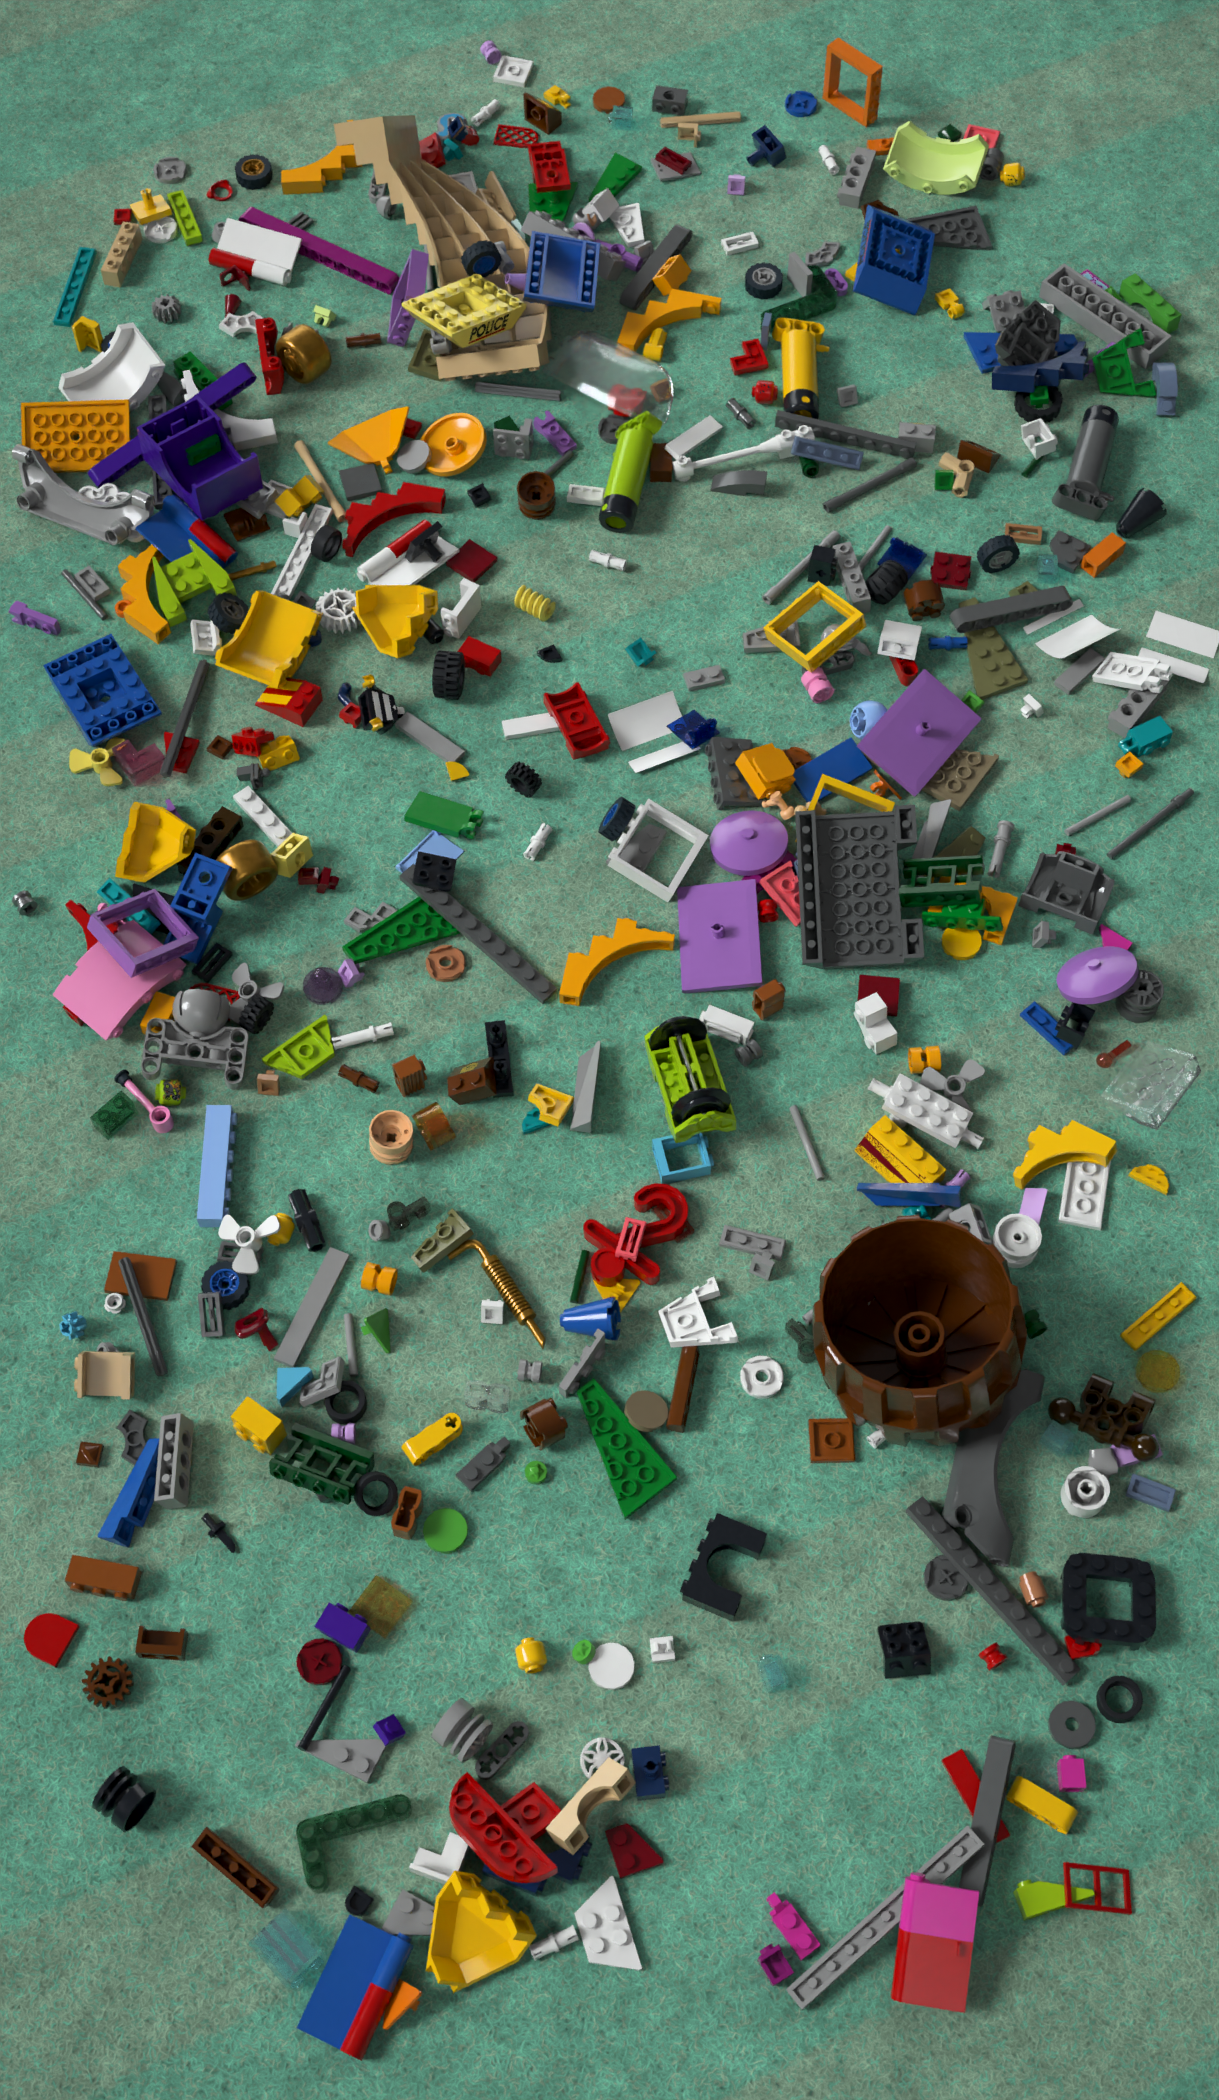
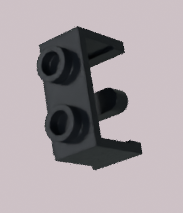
M1073 1002L1070 1007L1065 1006L1061 1017L1064 1019H1059L1055 1030L1058 1031L1056 1037L1072 1044L1077 1049L1096 1010ZM1069 1018L1079 1022L1075 1030L1066 1026Z

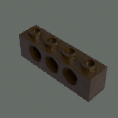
M223 806L218 812H215L211 821L201 829L200 834L195 839L191 854L177 863L179 873L186 874L195 853L216 860L244 827L242 817Z

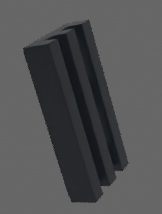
M216 942L191 972L201 980L203 979L206 983H209L233 954ZM218 950H220V952L215 956V958H213V959L209 962V964L207 965V967H206L202 972H200V970H201V969L203 968V966L211 959V957H212Z

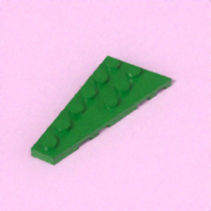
M570 182V190L537 193L536 183L528 184L529 211H545L551 215L552 219L564 222L575 191L578 188V182Z

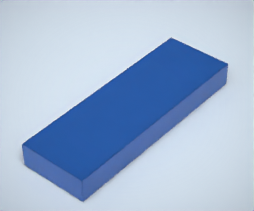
M1035 1001L1020 1013V1017L1062 1055L1067 1054L1074 1048L1072 1044L1056 1037L1058 1031L1055 1030L1058 1022Z

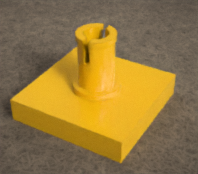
M149 188L145 189L146 193L144 189L141 190L142 201L130 204V209L140 225L172 215L171 208L162 195L152 197L151 189Z

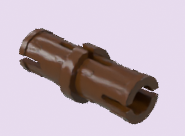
M361 333L358 336L346 337L347 348L381 344L380 333L367 335Z
M345 1064L338 1071V1076L349 1080L356 1087L360 1086L367 1089L371 1093H375L379 1087V1081Z

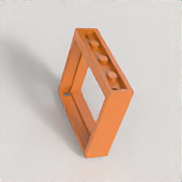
M835 39L827 45L822 98L863 126L867 127L871 123L873 124L878 117L883 66L842 39ZM841 59L868 76L864 108L838 92Z

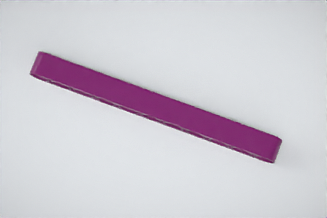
M249 207L238 219V221L301 238L302 242L298 254L388 295L396 288L400 279L395 272L254 207Z

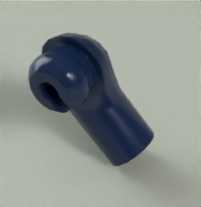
M347 682L343 683L339 688L337 696L338 700L345 707L350 702L354 703L350 699L352 686Z

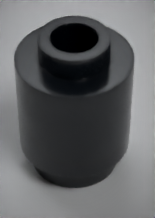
M430 618L427 622L429 626L423 636L430 644H437L442 641L444 630Z

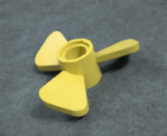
M113 737L107 742L105 749L97 748L91 754L79 749H72L69 755L71 772L76 774L93 768L96 773L100 774V781L104 786L121 785L123 783L122 777L112 769L110 757L126 745L125 739Z

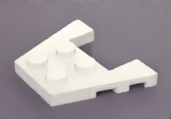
M714 1277L709 1278L707 1284L702 1287L697 1286L692 1289V1293L685 1298L680 1297L658 1311L671 1348L739 1342L732 1322L710 1329L700 1302L721 1296Z

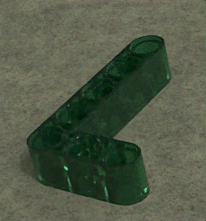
M808 266L813 273L812 294L762 312L761 331L765 313L772 314V333L778 318L805 321L836 308L837 290L819 266Z
M398 1794L301 1821L297 1825L296 1835L305 1880L310 1890L314 1893H322L329 1886V1875L322 1842L408 1819L412 1814V1804L406 1795ZM400 1802L407 1804V1809L402 1813L395 1811L396 1805ZM377 1808L384 1810V1815L380 1819L372 1818V1813ZM360 1815V1822L357 1825H350L349 1819L351 1816ZM336 1821L337 1828L334 1831L328 1832L325 1830L328 1822ZM305 1828H314V1833L311 1837H302ZM311 1851L319 1852V1857L314 1862L307 1861V1856ZM316 1875L324 1876V1881L319 1886L312 1885V1879Z

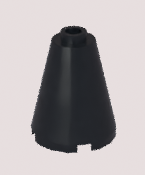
M1145 488L1137 492L1116 524V532L1119 536L1129 538L1166 515L1167 510H1163L1162 505L1164 503L1158 495L1151 490L1144 491Z

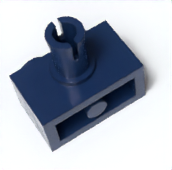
M766 125L752 133L754 146L757 150L746 157L751 166L762 158L766 159L772 167L786 159L784 146Z
M660 1745L632 1748L631 1754L637 1801L665 1798V1791L669 1790L668 1776H663L662 1767L666 1766L665 1752H660Z

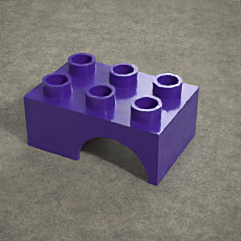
M199 396L136 427L144 460L202 521L216 516L225 508L240 500H245L251 494L263 489L258 456L252 452L251 457L244 460L237 453L225 432L222 419ZM217 434L222 450L190 466L185 449Z

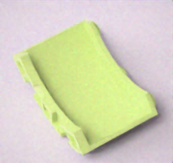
M909 121L898 127L883 169L903 185L927 194L950 195L962 193L976 187L989 144L980 134L967 139H960L959 142H951L949 139L938 137L934 139L927 136L926 132Z

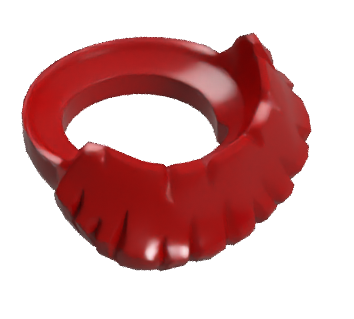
M226 179L217 181L210 187L206 196L217 201H226L232 196V187ZM218 187L225 188L229 194L221 198L215 194L214 190Z

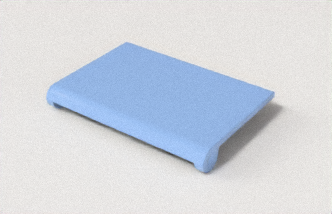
M432 830L395 868L403 873L412 864L416 863L418 851L457 859L464 851L442 836L440 832Z

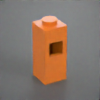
M1112 532L1083 556L1080 568L1095 578L1123 554L1126 542Z

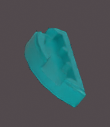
M534 1108L527 1113L523 1120V1135L552 1124L539 1120L540 1111L538 1108Z

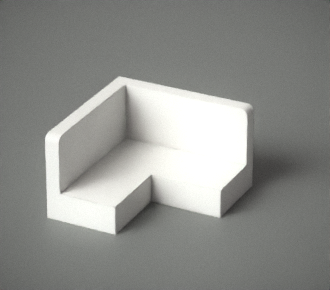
M450 1832L442 1855L419 1847L414 1862L410 1863L409 1869L412 1873L445 1884L454 1871L462 1872L470 1847L459 1835Z

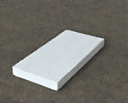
M1089 1162L1067 1163L1058 1222L1101 1230L1110 1163L1107 1167Z

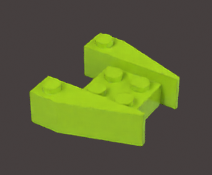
M191 539L188 542L192 552L165 566L160 567L155 556L152 557L159 604L170 627L187 620L185 611L180 603L211 588L216 596L222 593H230L237 596L235 587L227 572Z

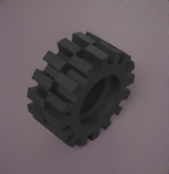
M515 762L505 774L507 783L511 784L510 787L514 788V791L520 792L521 795L524 794L525 797H532L542 785L539 774L535 773L534 769H530L528 764L525 766L523 762Z
M260 995L253 996L252 1000L248 1001V1005L244 1006V1011L241 1012L242 1016L239 1017V1025L252 1034H258L267 1025V1022L270 1021V1016L273 1015L274 1004Z

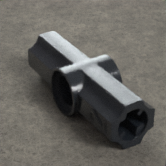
M296 1189L288 1197L295 1213L294 1218L299 1232H302L309 1252L322 1250L326 1244L319 1228L320 1223L315 1209L312 1208L305 1189Z

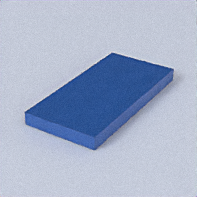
M852 737L796 769L793 774L796 780L793 783L805 801L809 802L813 798L822 774L849 784L871 771L873 767L857 747ZM822 789L818 802L833 792Z

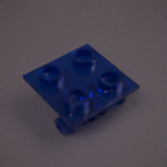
M892 537L890 540L891 546L878 561L877 565L880 566L887 560L896 561L904 567L909 580L927 554L923 552V549H919L913 546V544L908 545L907 541L904 543L899 537Z
M695 710L667 725V728L692 750L720 734L715 729L717 725L715 718H709L706 721Z

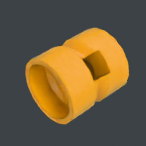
M927 1046L925 1050L921 1047L909 1048L908 1063L910 1073H923L927 1067H932L937 1072H940L941 1054L939 1046Z
M367 1262L362 1274L361 1289L369 1291L378 1289V1293L391 1296L397 1282L398 1269L387 1266L382 1269L379 1264Z

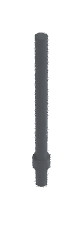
M1188 788L1181 795H1176L1171 799V803L1110 850L1107 856L1113 859L1174 809H1179L1184 805L1185 801L1194 794V791Z

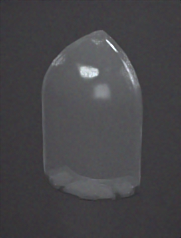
M579 330L577 334L566 337L560 342L561 346L556 352L553 351L549 356V363L544 365L542 372L624 414L635 418L643 412L649 411L662 421V426L668 420L674 393L673 382L667 370L657 362L593 330Z

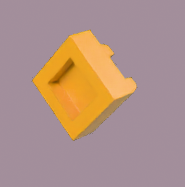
M1128 752L1116 762L1115 767L1119 769V774L1124 778H1130L1143 767L1144 763L1131 752Z

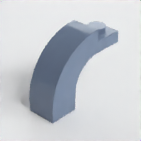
M1152 363V380L1156 382L1157 386L1156 415H1175L1176 397L1178 396L1176 367L1174 363Z

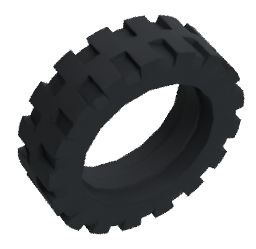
M1047 386L1048 397L1053 405L1042 410L1033 409L1025 403L1024 399L1029 396V392L1017 391L1014 401L1015 411L1018 412L1019 417L1024 418L1027 422L1039 418L1044 423L1051 422L1054 418L1058 417L1063 402L1061 391L1059 392L1056 386Z

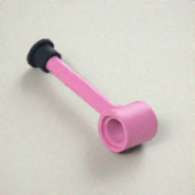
M122 1070L115 1076L114 1081L120 1083L122 1087H126L150 1113L149 1118L155 1131L167 1133L173 1128L174 1121L169 1109L165 1106L155 1107L132 1082V1078L127 1070Z

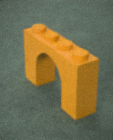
M940 877L938 883L951 882V877ZM957 883V885H966V883ZM982 886L981 895L982 899H985V908L989 916L1001 917L1003 924L1002 931L990 932L985 930L983 940L1002 945L1018 897L1010 893L996 891L991 887ZM929 906L927 912L942 913L943 906Z

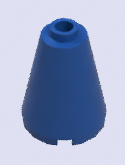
M609 1297L565 1309L563 1314H560V1326L564 1327L565 1331L595 1337L594 1333L596 1330L600 1329L605 1333V1339L618 1340L620 1329L616 1330L618 1322H621L619 1302L615 1300L616 1297Z

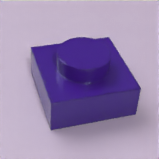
M394 1714L377 1721L373 1726L385 1746L403 1738L406 1734Z

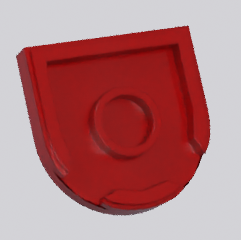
M41 1614L35 1617L26 1627L24 1633L25 1647L36 1659L57 1668L80 1626L57 1614Z

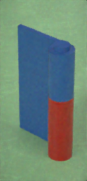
M176 495L166 496L163 500L162 510L136 527V530L170 562L192 552L188 542L189 539L195 542L223 569L230 565L238 556V552L202 521Z
M349 1914L297 2029L362 2061L414 1947V1945L410 1944L412 1938L402 1933H398L396 1937Z

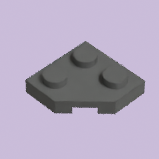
M1058 530L1051 540L1049 547L1051 552H1053L1056 566L1073 574L1082 562L1083 556L1089 552L1091 545Z

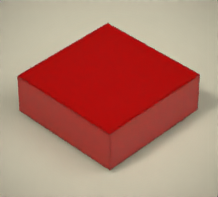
M114 209V225H122L123 222L131 223V209Z

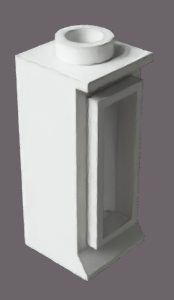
M709 1005L706 1011H702L699 1020L705 1023L707 1032L738 1044L742 1043L743 1046L750 1040L754 1031L752 1029L754 1026L753 1021Z

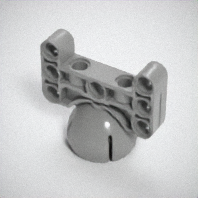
M188 989L185 992H178L172 1006L175 1021L153 1018L147 1024L141 1063L142 1075L147 1080L157 1079L161 1073L162 1063L225 1070L226 1087L232 1090L240 1088L244 1079L248 1033L243 1028L225 1026L230 1014L228 999L216 992L201 989ZM153 1027L162 1028L159 1033L151 1031ZM241 1036L244 1038V1041L238 1043L234 1041V1038ZM151 1046L159 1048L157 1052H150L148 1049ZM192 1051H199L201 1053L198 1057L190 1055ZM238 1055L242 1059L239 1062H234L231 1058ZM153 1065L156 1067V1070L148 1072L146 1067ZM231 1075H237L239 1077V1079L234 1082L230 1081L228 1078Z

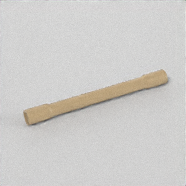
M297 441L294 447L315 481L325 491L323 494L330 504L334 515L339 522L345 521L346 512L311 457L310 451L304 441Z

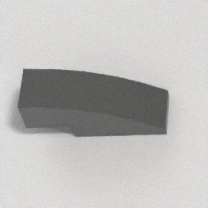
M741 470L713 476L710 491L746 496V493L764 495L767 471Z

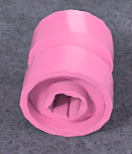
M818 667L812 673L806 671L801 677V682L814 703L826 701L833 695L834 688L830 681L827 680V676L822 668Z

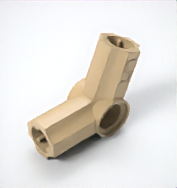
M945 452L938 466L944 470L954 471L956 478L952 493L959 498L967 496L973 477L974 464L969 460L961 461Z

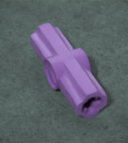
M599 239L595 241L608 248L607 251L620 254L622 260L626 261L624 267L635 272L641 269L643 258L625 251V247L622 244L611 245Z

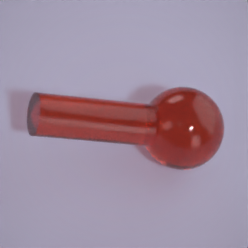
M1125 1040L1109 1053H1100L1096 1058L1097 1065L1101 1068L1110 1067L1114 1058L1131 1047L1130 1042Z

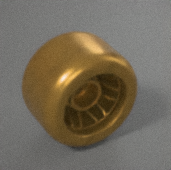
M301 324L295 326L281 336L276 343L277 357L281 359L283 368L295 381L301 384L313 382L327 372L331 366L332 358L327 344L320 334L308 325Z
M251 839L239 842L229 847L216 859V861L233 868L223 888V892L229 899L234 901L246 900L261 893L273 883L278 874L276 862L264 844L258 840Z

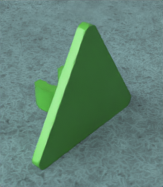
M385 1308L364 1318L366 1326H362L361 1329L363 1335L372 1333L386 1353H390L388 1309Z

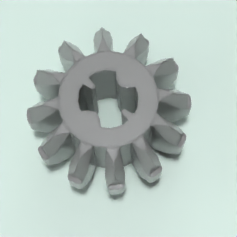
M169 294L155 298V301L152 302L153 316L157 318L158 322L163 320L164 323L167 321L172 323L173 319L178 320V316L181 315L179 300L175 296H169Z

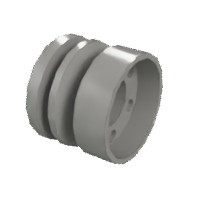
M463 1698L457 1700L447 1710L431 1735L432 1739L443 1748L454 1742L450 1753L453 1756L458 1754L457 1759L461 1763L468 1761L481 1749L493 1728V1723L489 1719L484 1721L485 1717L482 1713L471 1719L475 1708Z

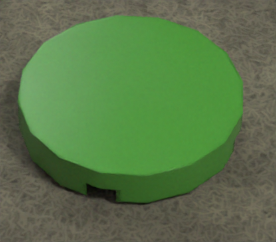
M442 1508L435 1510L427 1517L424 1522L423 1535L430 1549L443 1554L456 1552L463 1546L468 1535V1527L461 1513L454 1509Z

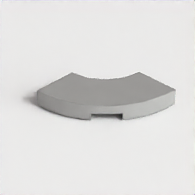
M823 242L819 250L806 253V266L809 269H815L829 264L838 255L840 242Z

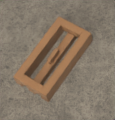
M1006 523L1004 535L1012 536L1016 543L1040 545L1042 527Z

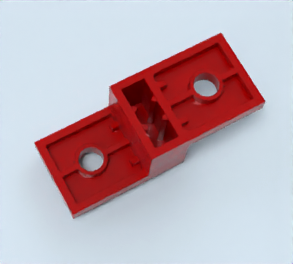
M561 142L528 144L533 183H536L537 193L570 190L564 148H561Z

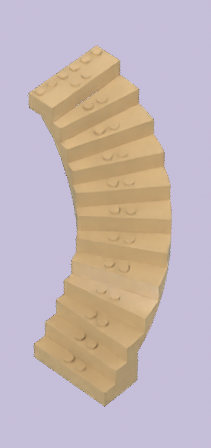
M415 115L382 116L334 124L337 146L354 145L357 165L373 164L376 185L388 183L391 205L403 203L406 225L416 223L419 245L427 244L430 266L435 265L438 287H444L469 277L461 263L463 252L473 243L484 240L492 241V243L503 241L507 254L514 263V268L510 271V274L526 273L529 247L513 226L474 192L421 159ZM497 269L485 279L526 303V309L513 328L465 348H461L451 341L452 351L436 357L439 379L445 378V381H453L459 376H462V379H470L475 374H478L479 377H486L494 374V372L495 375H503L511 372V370L512 373L523 372L522 369L529 368V371L540 370V366L549 363L546 342L552 339L549 307L545 304L523 301L524 291L506 284V274Z

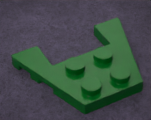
M1141 328L1092 358L1100 393L1143 397L1156 396L1153 380L1134 384L1127 349L1145 344Z

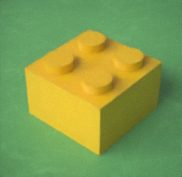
M248 1396L231 1415L234 1424L233 1428L237 1431L236 1435L243 1441L250 1440L253 1442V1447L262 1454L267 1452L271 1455L287 1436L282 1420Z

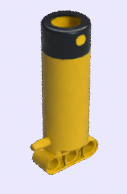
M778 318L771 334L774 340L781 342L784 411L814 419H819L816 351L829 352L828 346L820 345L825 331L824 326L820 323Z

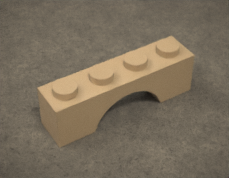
M608 1757L547 1826L546 1830L554 1843L574 1855L589 1838L586 1831V1821L592 1810L606 1801H621L636 1784L629 1770Z

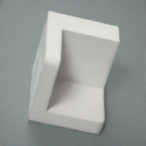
M302 512L299 519L291 517L290 520L284 518L282 522L285 534L299 538L308 520L307 513Z

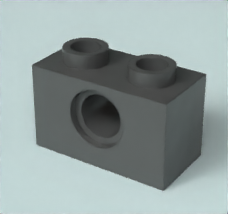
M656 85L652 98V111L684 116L688 103V90Z

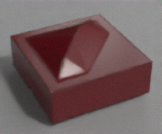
M300 868L298 875L299 885L318 884L319 868Z

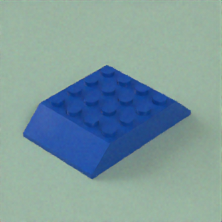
M532 231L523 301L592 313L595 307L600 243Z

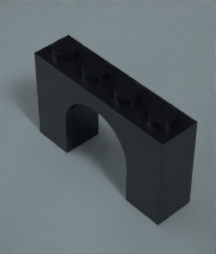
M717 1513L715 1519L710 1518L706 1531L709 1533L706 1540L702 1538L697 1551L700 1554L697 1560H692L689 1567V1572H691L690 1578L683 1581L680 1592L683 1593L682 1601L733 1622L741 1603L742 1595L717 1585L707 1572V1563L715 1553L722 1550H735L758 1560L766 1542L767 1533Z

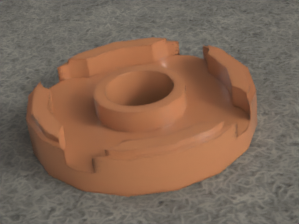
M440 945L429 952L430 954L426 958V969L430 977L436 981L451 982L463 974L466 966L465 956L458 948H453L451 945ZM443 960H449L451 962V964L447 967L440 965L441 961Z

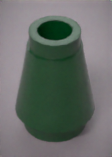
M799 456L803 475L809 478L816 476L819 472L818 463L814 459Z

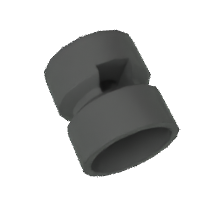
M996 148L988 149L979 175L980 178L988 181L997 178L1004 161L1002 151Z

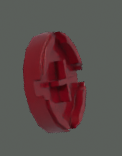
M324 1638L313 1639L305 1643L296 1658L300 1676L307 1683L316 1686L332 1682L343 1665L342 1654L338 1646Z

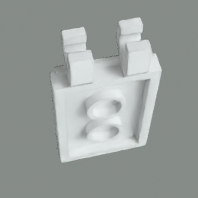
M1110 652L1092 675L1093 682L1141 691L1148 688L1151 692L1160 693L1163 689V685H1159L1161 680L1169 681L1173 675L1169 672L1171 669L1170 665L1162 664L1160 660Z

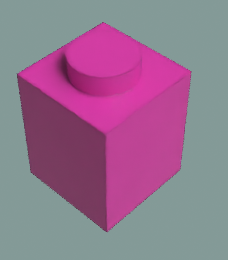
M1076 1755L1062 1756L1063 1759H1059L1057 1762L1059 1792H1083L1086 1789L1084 1759H1077Z

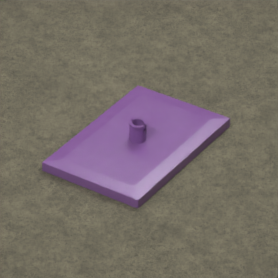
M923 669L859 742L857 747L915 797L982 718L926 669Z
M756 879L677 887L682 993L763 986Z

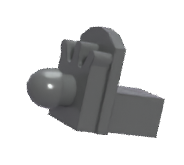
M251 763L250 766L237 768L238 779L240 781L250 780L254 790L263 787V777L266 778L271 774L268 768L261 769L259 763Z

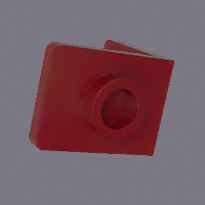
M236 265L219 274L222 287L238 280L248 291L251 290L247 274L244 271L242 272ZM231 273V278L225 281L226 275Z

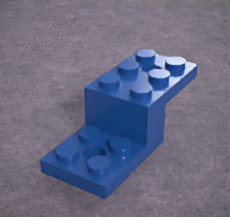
M195 853L170 905L199 937L194 951L179 957L196 965L200 962L223 913L216 903L233 869L229 865ZM210 874V880L202 883V876ZM169 931L163 945L175 941L177 938Z

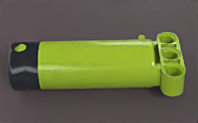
M645 411L622 424L615 434L618 441L613 453V461L598 519L600 525L611 532L626 533L634 526L653 447V435L662 426V421L649 411Z

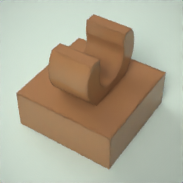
M266 1070V1074H258V1094L279 1096V1075H275L274 1070Z

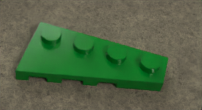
M615 152L589 196V202L607 188L615 197L642 171V166Z

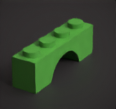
M1136 273L1122 280L1119 296L1129 305L1133 303L1142 304L1148 310L1152 323L1168 334L1178 329L1182 314Z

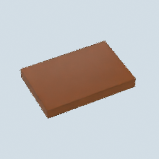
M113 1252L104 1288L105 1293H118L129 1296L118 1263L120 1259L128 1257L131 1260L143 1298L168 1301L177 1265L176 1259Z

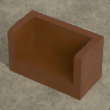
M653 443L650 455V482L672 481V455L664 449L668 443Z
M139 1626L135 1653L139 1658L184 1661L188 1632L185 1628H180V1632L147 1630L145 1626Z

